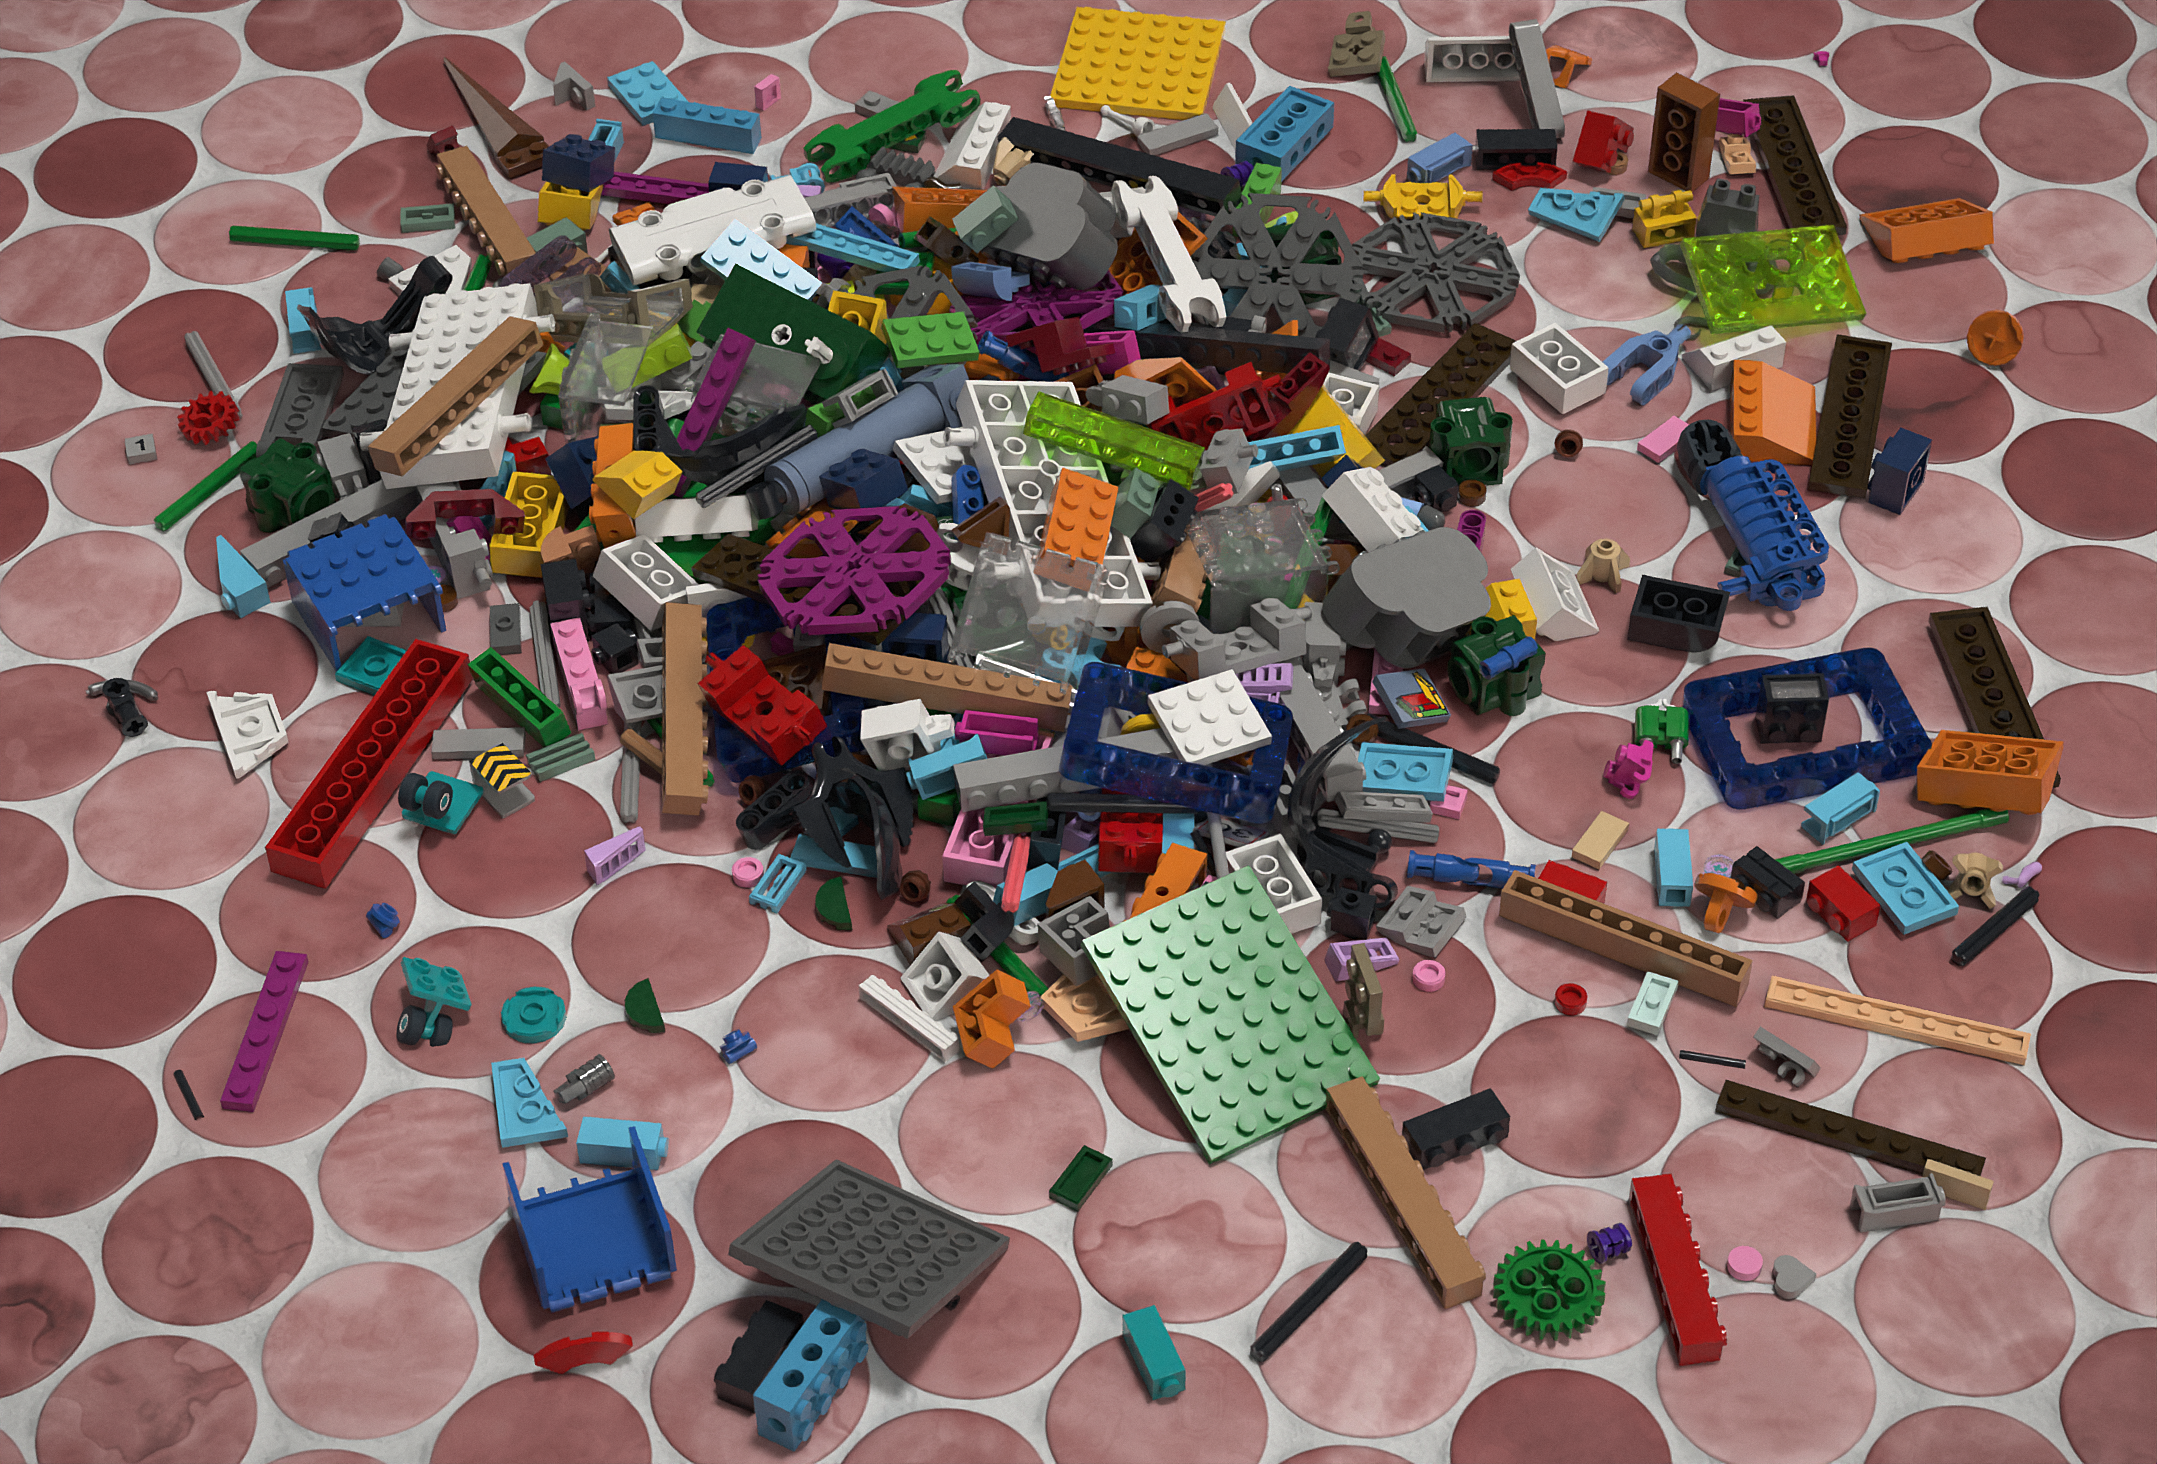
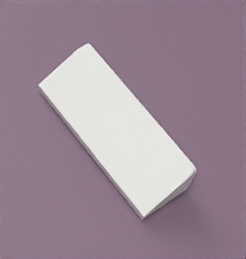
M1226 83L1213 104V110L1236 151V140L1253 122L1232 84Z

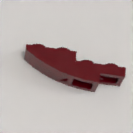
M1312 353L1307 354L1281 380L1283 385L1270 390L1273 398L1268 403L1277 424L1247 436V441L1252 442L1287 435L1314 401L1328 375L1329 365Z

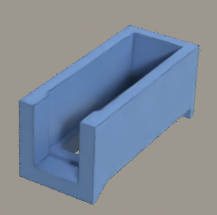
M1452 133L1408 157L1407 179L1412 183H1432L1462 167L1471 166L1473 145L1457 133Z

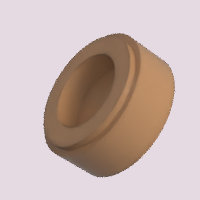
M1617 151L1616 164L1608 174L1620 175L1627 170L1628 158L1625 154Z

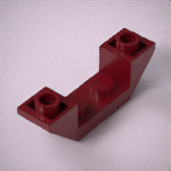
M493 489L434 491L406 517L405 533L409 539L422 540L435 537L436 518L450 519L460 516L482 517L484 515H492L494 534L513 535L523 533L525 513Z

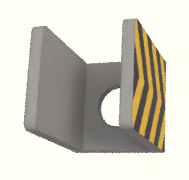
M503 743L469 761L473 784L483 787V799L501 818H506L535 802V796L522 783L531 778V772Z

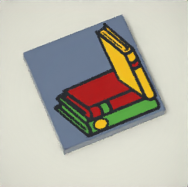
M1425 668L1379 674L1372 680L1398 729L1447 722L1451 717L1448 708Z

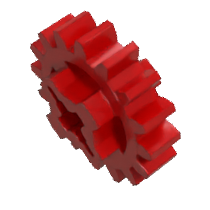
M209 391L205 397L201 393L198 394L197 400H188L190 403L189 407L181 408L184 414L177 416L180 422L178 427L187 441L192 440L195 445L201 440L204 445H208L211 439L216 443L219 442V437L222 435L225 437L229 436L227 430L235 429L234 422L240 420L237 414L239 409L235 401H233L230 395L225 396L223 391H220L217 395H214L213 391Z

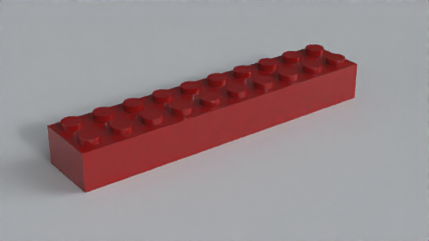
M419 639L413 641L265 846L271 872L324 889L327 888L433 737L434 730H438L473 680L467 665L470 663L469 654Z

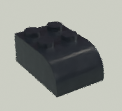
M1642 575L1630 615L1627 640L1685 652L1706 651L1712 648L1718 641L1730 592Z

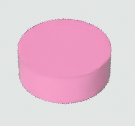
M879 203L869 210L870 221L882 232L894 225L893 214L887 206Z
M741 858L732 866L733 881L740 887H755L764 875L763 865L756 858Z
M1424 960L1415 965L1413 969V983L1418 989L1425 992H1434L1444 985L1445 969L1440 963L1433 960Z
M1739 1246L1729 1253L1727 1269L1734 1278L1741 1281H1751L1760 1275L1763 1259L1756 1249L1749 1246Z

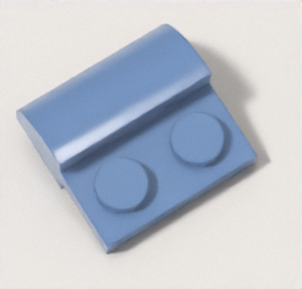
M975 262L951 266L955 287L958 291L967 295L1011 301L1012 292H1018L1019 287L1030 285L1028 273L1011 271L1010 267Z

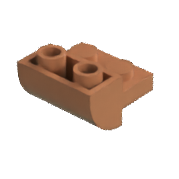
M592 525L565 535L561 526L557 527L545 537L541 545V556L544 564L576 559L578 570L584 569L586 574L595 571V561H598L601 554L597 535Z

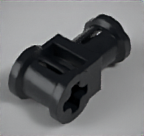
M113 678L106 681L102 691L103 695L108 699L106 705L108 713L116 719L118 724L121 723L120 729L125 736L135 737L142 734L148 726V721L144 715H140L128 681L123 678Z

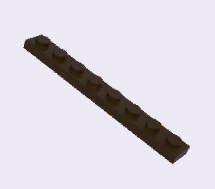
M1725 1080L1716 1104L1715 1112L1922 1175L1926 1162L1929 1159L1981 1176L1986 1157L1730 1080Z

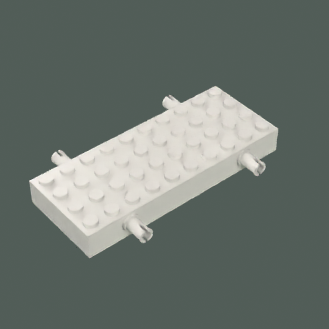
M515 283L497 288L485 287L481 290L473 291L460 290L455 293L441 295L431 294L423 298L413 332L390 334L389 345L392 352L409 350L384 431L509 316L536 322L539 333L555 332V320L552 314L538 316L536 300L530 283L521 285ZM526 362L403 477L380 471L385 488L394 489L498 476L508 433L528 432L532 428L529 413L513 415ZM384 431L361 433V449L363 451L369 450L367 446Z
M965 380L956 402L963 428L947 427L944 430L943 438L947 447L969 446L989 504L1001 496L1010 507L1007 556L1009 562H990L988 567L990 580L1015 581L1031 627H1139L1142 616L1153 604L1145 580H1159L1161 568L1158 566L1159 563L1157 561L1138 562L1130 539L1112 526H1110L1102 569L1091 593L1033 574L1051 492L1062 467L1109 483L1097 448H1104V430H1090L1073 382Z

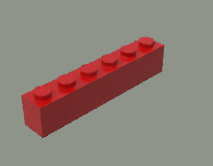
M1671 1173L1632 1178L1629 1202L1679 1366L1720 1361L1722 1348L1727 1345V1334L1724 1325H1719L1717 1321L1718 1305L1715 1297H1710L1708 1292L1709 1277L1705 1268L1701 1269L1699 1263L1701 1258L1699 1244L1697 1241H1692L1691 1238L1692 1224L1689 1214H1684L1682 1209L1683 1194L1681 1187L1675 1186Z

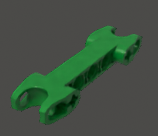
M948 70L932 75L916 85L913 96L846 129L841 124H835L821 131L804 146L805 158L808 162L829 159L820 168L822 178L826 182H836L853 177L859 171L867 168L870 157L875 155L881 147L887 149L936 123L948 128L963 121L981 104L980 94L976 90L971 89L957 93L963 84L961 73L958 70ZM955 78L952 84L945 86L948 80ZM973 98L972 102L969 105L962 106L964 102ZM816 146H823L820 150L811 154L812 150ZM839 166L835 173L829 174L832 168Z

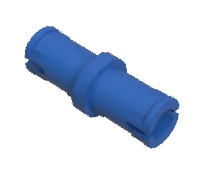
M1527 636L1512 646L1502 647L1496 655L1480 662L1481 666L1479 669L1484 678L1490 680L1506 669L1512 670L1518 667L1519 662L1537 653L1538 646L1536 641L1532 637Z

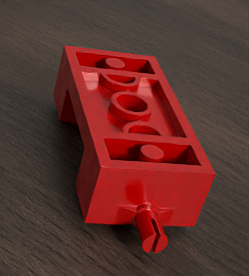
M1252 362L1225 372L1229 385L1177 408L1172 397L1169 396V413L1151 422L1150 429L1135 434L1136 440L1163 438L1170 455L1174 456L1181 453L1191 454L1207 451L1217 431L1243 429L1247 437L1277 424L1267 401V391L1283 385L1279 374L1262 381L1256 374ZM1213 417L1220 418L1216 425H1206L1209 419Z
M742 645L725 660H721L713 652L709 653L710 657L706 656L705 663L714 670L697 684L709 706L781 766L805 745H809V742L812 743L814 738L828 727L817 704L800 690H796L792 694L769 675L762 660L746 646ZM765 709H772L769 714L760 715Z
M1164 776L1102 787V794L1164 795ZM1101 812L1098 871L1155 873L1158 859L1162 854L1163 814Z

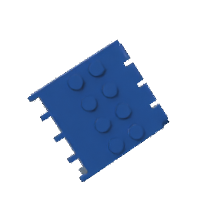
M384 514L366 521V528L361 523L340 531V538L338 539L335 534L312 542L313 548L311 549L307 544L288 551V558L283 560L292 603L336 672L341 667L335 637L338 635L337 628L353 622L356 627L363 625V618L378 612H382L384 616L391 614L389 608L409 601L411 605L418 604L419 599L440 632L447 631L440 597L443 594L442 587L395 517L389 519Z
M635 1126L628 1128L633 1155V1170L612 1175L609 1168L603 1169L604 1178L579 1185L577 1177L570 1179V1188L546 1194L544 1187L537 1188L538 1197L521 1201L510 1163H502L509 1195V1205L543 1309L550 1308L551 1313L575 1306L574 1297L579 1296L581 1304L607 1297L606 1288L612 1287L614 1294L641 1287L640 1278L642 1277L646 1278L649 1285L671 1278L670 1273L677 1271L671 1228Z

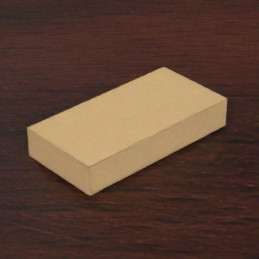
M1601 811L1573 848L1571 857L1596 869H1600L1627 833L1629 823Z
M1927 1160L1922 1178L1929 1177V1174L1933 1173L1937 1185L1942 1186L1945 1197L1986 1210L1994 1181L1933 1160Z

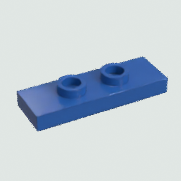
M853 206L834 225L840 231L900 248Z

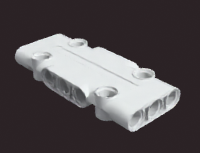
M791 175L768 182L749 180L742 185L741 190L735 191L732 188H723L675 202L664 208L662 213L655 210L645 211L639 215L636 221L609 228V235L614 250L631 283L637 285L657 279L658 274L664 280H676L682 276L683 266L686 265L693 272L709 270L700 262L701 256L734 219L776 249L786 244V235L794 238L816 231V223L813 213Z

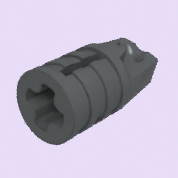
M598 1054L594 1059L586 1062L585 1065L583 1064L578 1069L565 1076L567 1081L553 1092L558 1101L562 1103H568L576 1097L581 1101L592 1094L593 1091L599 1089L600 1086L615 1079V1074L608 1061L601 1054Z

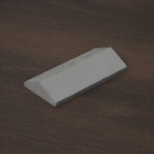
M722 654L717 655L721 660H724ZM707 664L708 675L714 669ZM662 665L608 674L607 680L615 711L625 723L662 717ZM708 702L706 706H702V710L712 708Z

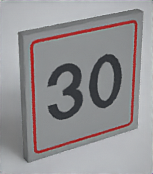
M1220 816L1224 844L1233 845L1232 850L1270 837V832L1249 825H1240L1239 822ZM1208 818L1193 828V831L1198 829L1201 836L1211 838Z

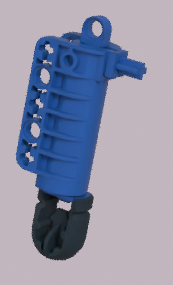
M1706 419L1689 424L1681 432L1677 444L1680 462L1688 477L1692 480L1695 490L1700 495L1709 496L1746 563L1745 566H1741V577L1718 582V589L1729 591L1730 596L1745 593L1750 602L1758 599L1762 605L1769 607L1777 606L1785 611H1794L1801 606L1802 600L1820 596L1824 592L1826 580L1819 564L1824 563L1828 559L1829 544L1784 466L1772 459L1751 463L1747 456L1741 454L1731 433L1717 421ZM1771 473L1775 474V480H1773ZM1784 490L1788 492V495L1780 496L1774 492ZM1789 503H1790V507H1791L1792 511H1791V510L1788 511V504H1789ZM1793 512H1798L1796 520ZM1807 529L1811 534L1802 535L1799 530ZM1812 542H1813V547H1814L1815 551H1814V550H1810V548H1811V543H1812ZM1807 576H1809L1811 583H1807Z

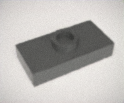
M519 603L490 606L491 647L500 655L522 653L521 611Z

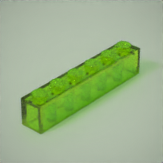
M1038 391L1027 412L1023 432L1024 435L1130 471L1138 468L1162 482H1166L1171 478L1189 491L1200 470L1205 447L1040 391Z

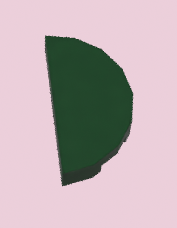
M840 876L830 879L819 888L816 894V913L822 922L826 921L828 924L835 925L838 930H852V922L842 878Z
M649 978L637 982L625 997L627 1019L632 1026L636 1027L637 1025L640 1028L648 1029L649 1033L665 1032V1025Z

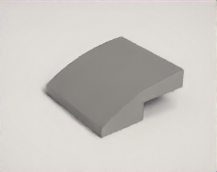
M1407 886L1376 925L1377 931L1392 941L1415 952L1436 958L1465 920L1466 913L1464 907L1438 902L1433 891Z

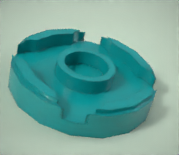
M534 986L515 992L516 996L510 1000L508 998L501 1010L503 1028L506 1033L519 1042L531 1044L544 1042L556 1036L564 1027L567 1018L564 1000L555 995L553 990L545 987Z

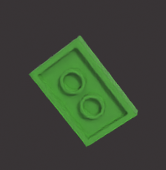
M964 312L882 320L881 329L896 368L978 360L980 352Z

